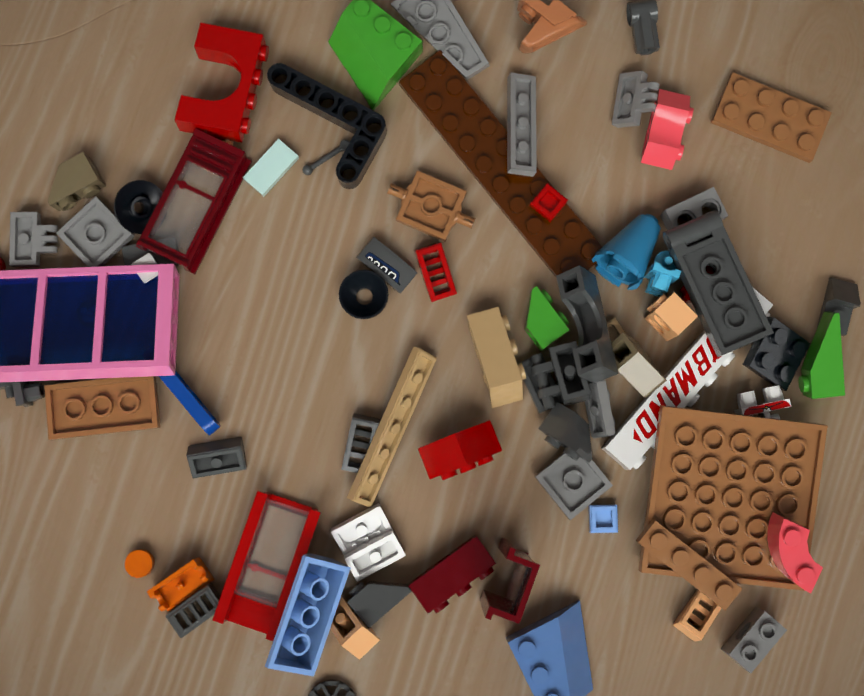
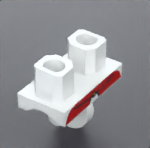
M777 385L762 389L765 404L757 405L754 390L737 394L739 409L734 410V412L740 415L750 416L758 414V417L780 419L779 414L770 415L769 411L792 406L790 398L784 399L781 388Z

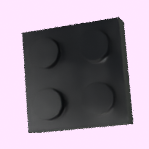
M767 317L774 333L755 341L742 365L773 386L779 385L781 390L787 391L811 343L776 318Z

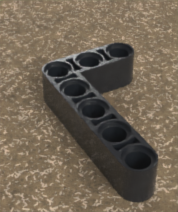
M277 63L272 65L268 69L267 78L275 93L354 134L337 164L336 175L342 187L346 189L356 188L361 183L386 137L387 130L383 116L285 64ZM278 76H287L285 82L275 83V79ZM301 88H310L311 90L307 95L301 96L298 94ZM330 99L334 101V104L329 108L321 106L324 100ZM351 111L358 114L354 120H346L344 118L345 114ZM376 123L381 126V129L376 133L367 130L371 124ZM360 146L369 149L364 156L356 155L355 150ZM347 169H352L356 172L355 176L351 179H344L342 174Z

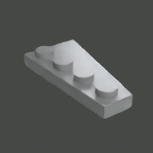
M395 0L390 3L437 51L441 50L443 52L442 55L467 80L490 66L451 0Z

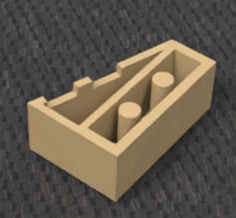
M499 307L467 315L468 327L476 355L482 368L484 382L490 394L491 407L495 408L523 400L522 380L526 379V374L522 363L517 364L514 356L518 355L515 340H509L507 331H510L507 316H501Z

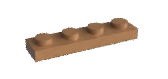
M655 519L650 521L636 539L640 545L725 611L742 591L739 585Z

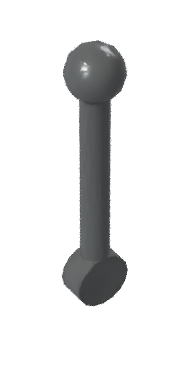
M342 140L338 148L313 164L305 165L302 169L303 173L311 175L313 169L341 151L345 152L350 142Z

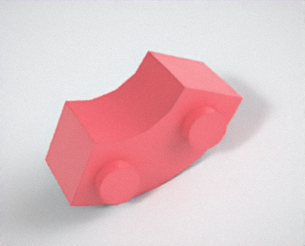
M659 89L657 101L654 103L656 104V110L651 113L646 132L641 163L672 170L675 161H680L682 158L684 145L681 144L685 123H690L694 108L690 107V96Z
M772 512L767 531L770 555L782 574L805 591L811 593L823 567L817 564L809 553L807 540L810 530Z

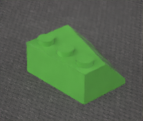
M352 0L343 11L328 41L373 111L423 52L422 40L371 0Z

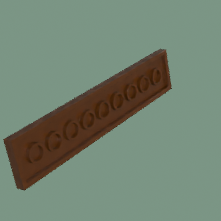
M441 50L399 81V86L555 277L579 265L589 270L597 264V261L592 262V259L602 246L567 203L551 222L529 206L547 183L550 186L552 185L538 168L533 177L507 173V130L457 69L442 55L443 52Z

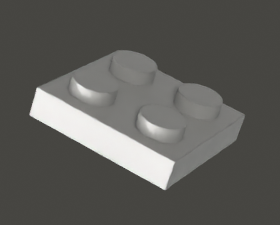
M96 196L56 232L88 267L105 265L123 246L135 237L120 225L116 216Z
M565 453L535 476L569 520L573 519L613 486L593 460L588 463L579 457L575 461Z

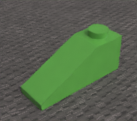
M828 311L823 313L801 367V376L798 379L799 389L803 392L804 396L811 399L845 396L840 314Z

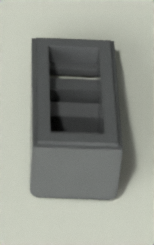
M353 414L341 470L358 473L361 463L349 461V458L364 459L366 453L351 450L352 446L364 449L369 448L379 426V418ZM357 424L372 427V431L356 428ZM354 436L370 438V442L354 439Z
M210 583L168 613L166 618L179 637L183 638L215 614L221 595L214 585ZM203 595H206L214 608L212 610L209 609L202 599ZM193 602H198L205 615L201 616ZM188 607L197 619L194 623L184 610ZM180 613L188 627L184 629L175 615Z

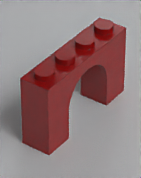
M200 22L194 45L198 58L234 67L241 74V80L237 89L230 96L221 100L211 101L181 95L174 120L179 131L193 133L196 128L215 138L242 143L244 134H248L250 131L251 119L249 114L250 110H254L256 107L257 94H255L257 85L260 86L262 83L263 70L261 67L263 61L266 62L268 59L269 46L265 44L263 34Z

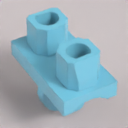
M661 251L656 255L654 263L647 268L644 278L649 279L645 290L646 293L661 297L663 293L668 292L669 286L679 279L681 270L676 269L673 259L669 254L670 251Z

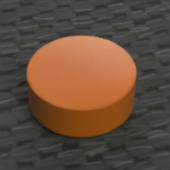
M144 549L132 551L125 560L127 573L135 578L147 576L152 572L155 565L153 555Z

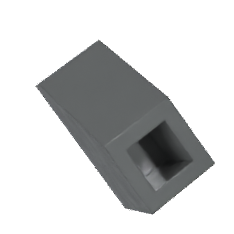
M557 402L538 429L546 435L544 440L554 448L558 449L562 446L565 448L563 452L575 461L580 457L590 463L592 460L589 424L576 412Z

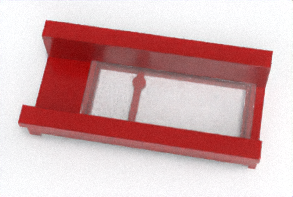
M257 491L212 621L221 624L230 621L267 634L265 639L274 641L302 556L307 554L321 514L318 509L269 492Z

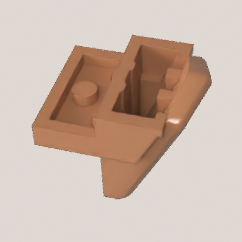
M519 0L517 10L520 12L518 14L519 17L528 24H532V22L535 24L520 45L519 50L522 53H532L587 25V21L584 18L576 16L577 14L559 0H553L549 6L541 0Z

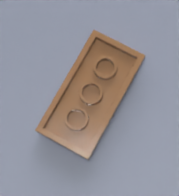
M733 72L728 79L711 123L810 163L814 159L832 112Z
M156 376L104 378L44 385L48 440L160 428Z

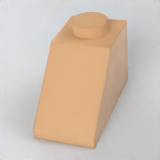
M341 595L330 629L341 646L360 660L380 639L371 627L368 628L347 603V599Z

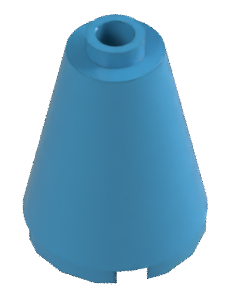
M650 214L638 215L599 249L592 259V262L597 261L598 265L595 268L597 272L607 281L618 287L623 283L629 285L628 290L637 289L643 281L661 230L657 218Z

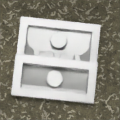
M379 503L330 528L357 582L406 556Z

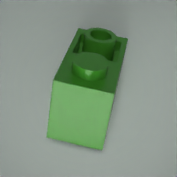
M536 286L530 292L525 332L541 352L569 331L567 327L569 322L561 311L556 312L551 306L553 300L544 289L540 291Z

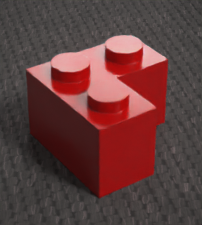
M489 420L418 448L429 479L441 476V479L445 480L458 475L456 469H459L460 473H464L476 468V461L478 466L493 461L492 455L501 452L502 448Z

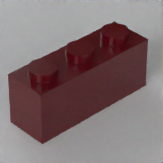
M475 534L412 580L408 586L427 613L433 610L435 613H438L449 605L447 600L454 594H457L459 597L471 589L472 586L469 583L477 577L483 580L494 572L492 566L496 562Z

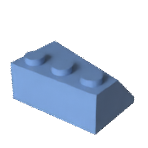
M580 600L506 637L534 696H586L593 690Z

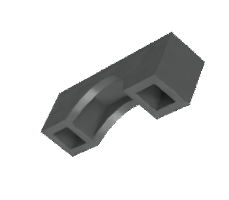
M580 265L557 275L561 300L571 312L578 330L579 343L577 348L572 350L578 376L596 383L619 374L596 276Z

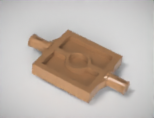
M420 171L416 172L412 183L406 189L391 183L387 194L402 199L401 209L396 218L397 222L446 242L450 230L456 223L472 229L476 219L461 213V205L467 191Z

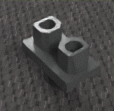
M7 357L9 366L30 365V358ZM29 381L0 382V390L5 389L7 398L15 397L16 406H33L34 401L45 397L42 383L29 384Z

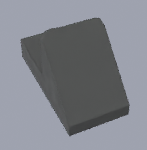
M832 277L829 278L818 325L824 312L839 313L841 336L847 335L852 311L860 307L861 304L857 284Z

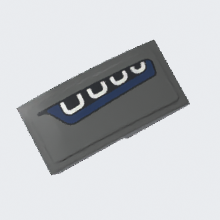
M372 237L356 257L372 272L381 276L387 284L400 294L417 274L412 267L375 237Z

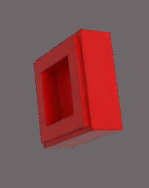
M547 183L529 206L551 222L568 202V199Z

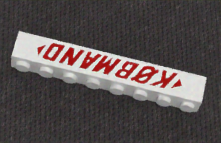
M754 289L766 317H770L771 314L768 311L773 304ZM703 330L664 375L667 381L647 398L643 399L616 430V435H612L601 449L625 470L638 469L647 458L644 455L650 447L653 449L655 447L660 405L681 408L687 406L690 408L700 397L698 391L703 386H710L718 375L715 372L721 365L726 367L735 357L733 351L717 358L705 330Z

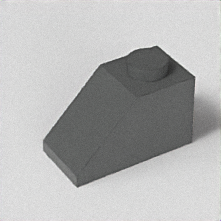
M369 581L364 585L360 582L349 592L352 597L349 598L347 603L364 624L370 628L412 591L408 586L409 584Z

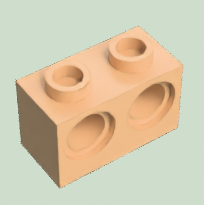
M674 292L668 297L663 294L647 308L650 313L644 319L666 341H669L687 328L698 315Z

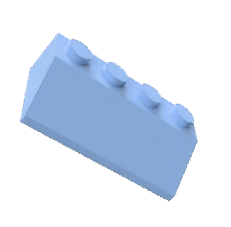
M312 553L302 556L265 664L266 668L308 676L315 675L351 567L335 559Z

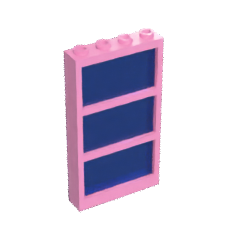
M150 264L0 270V382L175 375L180 274L175 265ZM158 272V276L147 283H143L137 273Z

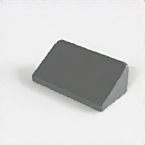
M242 437L188 446L186 456L193 479L247 469Z

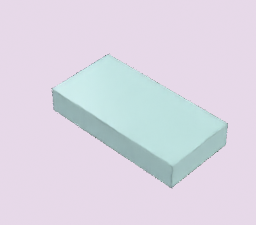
M278 138L245 174L243 179L264 197L294 165L299 156Z

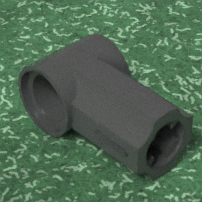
M656 0L628 2L626 8L628 25L632 27L636 54L641 56L650 55L659 51L660 46L656 26L658 7Z

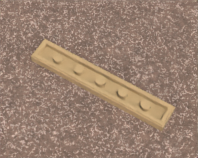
M413 347L348 493V499L370 508L372 507L437 357L420 348Z

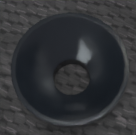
M358 270L349 274L341 283L339 289L341 306L346 313L356 319L364 320L376 317L384 310L388 302L387 285L382 277L375 272ZM363 289L369 290L373 294L372 301L367 305H362L357 301V294Z

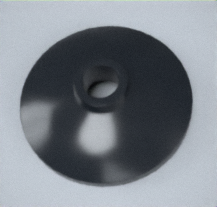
M136 180L125 184L118 191L114 201V212L120 225L131 233L142 234L163 194L161 189L145 180ZM137 202L141 204L139 212L134 210V205ZM166 212V214H165V216H164V218H163V220H162L160 226L163 224V222H164V220H165V218H166L167 212Z

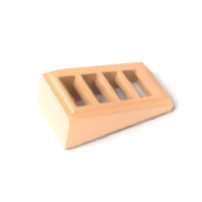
M697 589L675 620L673 626L695 642L700 641L720 612L721 607ZM699 601H703L705 604L711 607V610L708 611L706 608L699 604ZM693 610H696L705 617L703 621L692 613ZM689 619L692 623L698 626V628H694L686 621Z

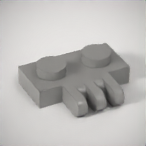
M643 71L621 73L612 125L617 128L640 126L641 114L656 110V104L648 102L657 101L658 94L651 91H658L660 84L657 82H647L648 74Z
M10 212L9 265L12 267H40V254L57 253L58 247L47 246V243H57L58 236L47 235V232H57L58 226L41 225V214L38 212Z

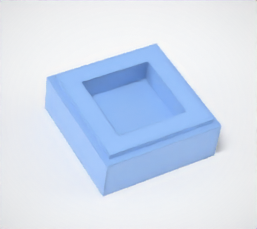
M616 504L588 506L589 533H618Z

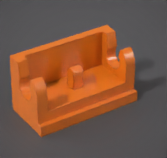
M198 557L152 587L147 593L150 598L158 600L160 604L158 609L160 611L167 610L169 612L215 579L202 559Z

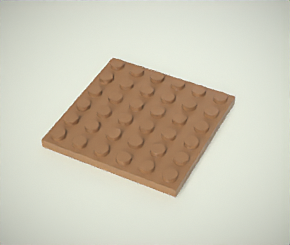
M660 405L644 529L652 519H655L735 583L805 591L782 574L775 565L768 548L767 531L772 512L790 519L810 530L807 543L809 553L811 552L828 426ZM643 546L641 547L639 571L641 573L681 577Z

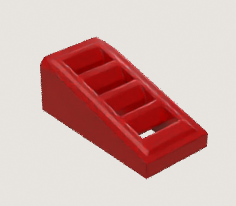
M441 242L415 249L414 253L431 302L457 294ZM437 252L438 257L424 261L423 256ZM440 262L441 267L427 271L426 266ZM444 273V278L434 281L430 280L431 276ZM448 284V288L436 292L433 290L435 286Z

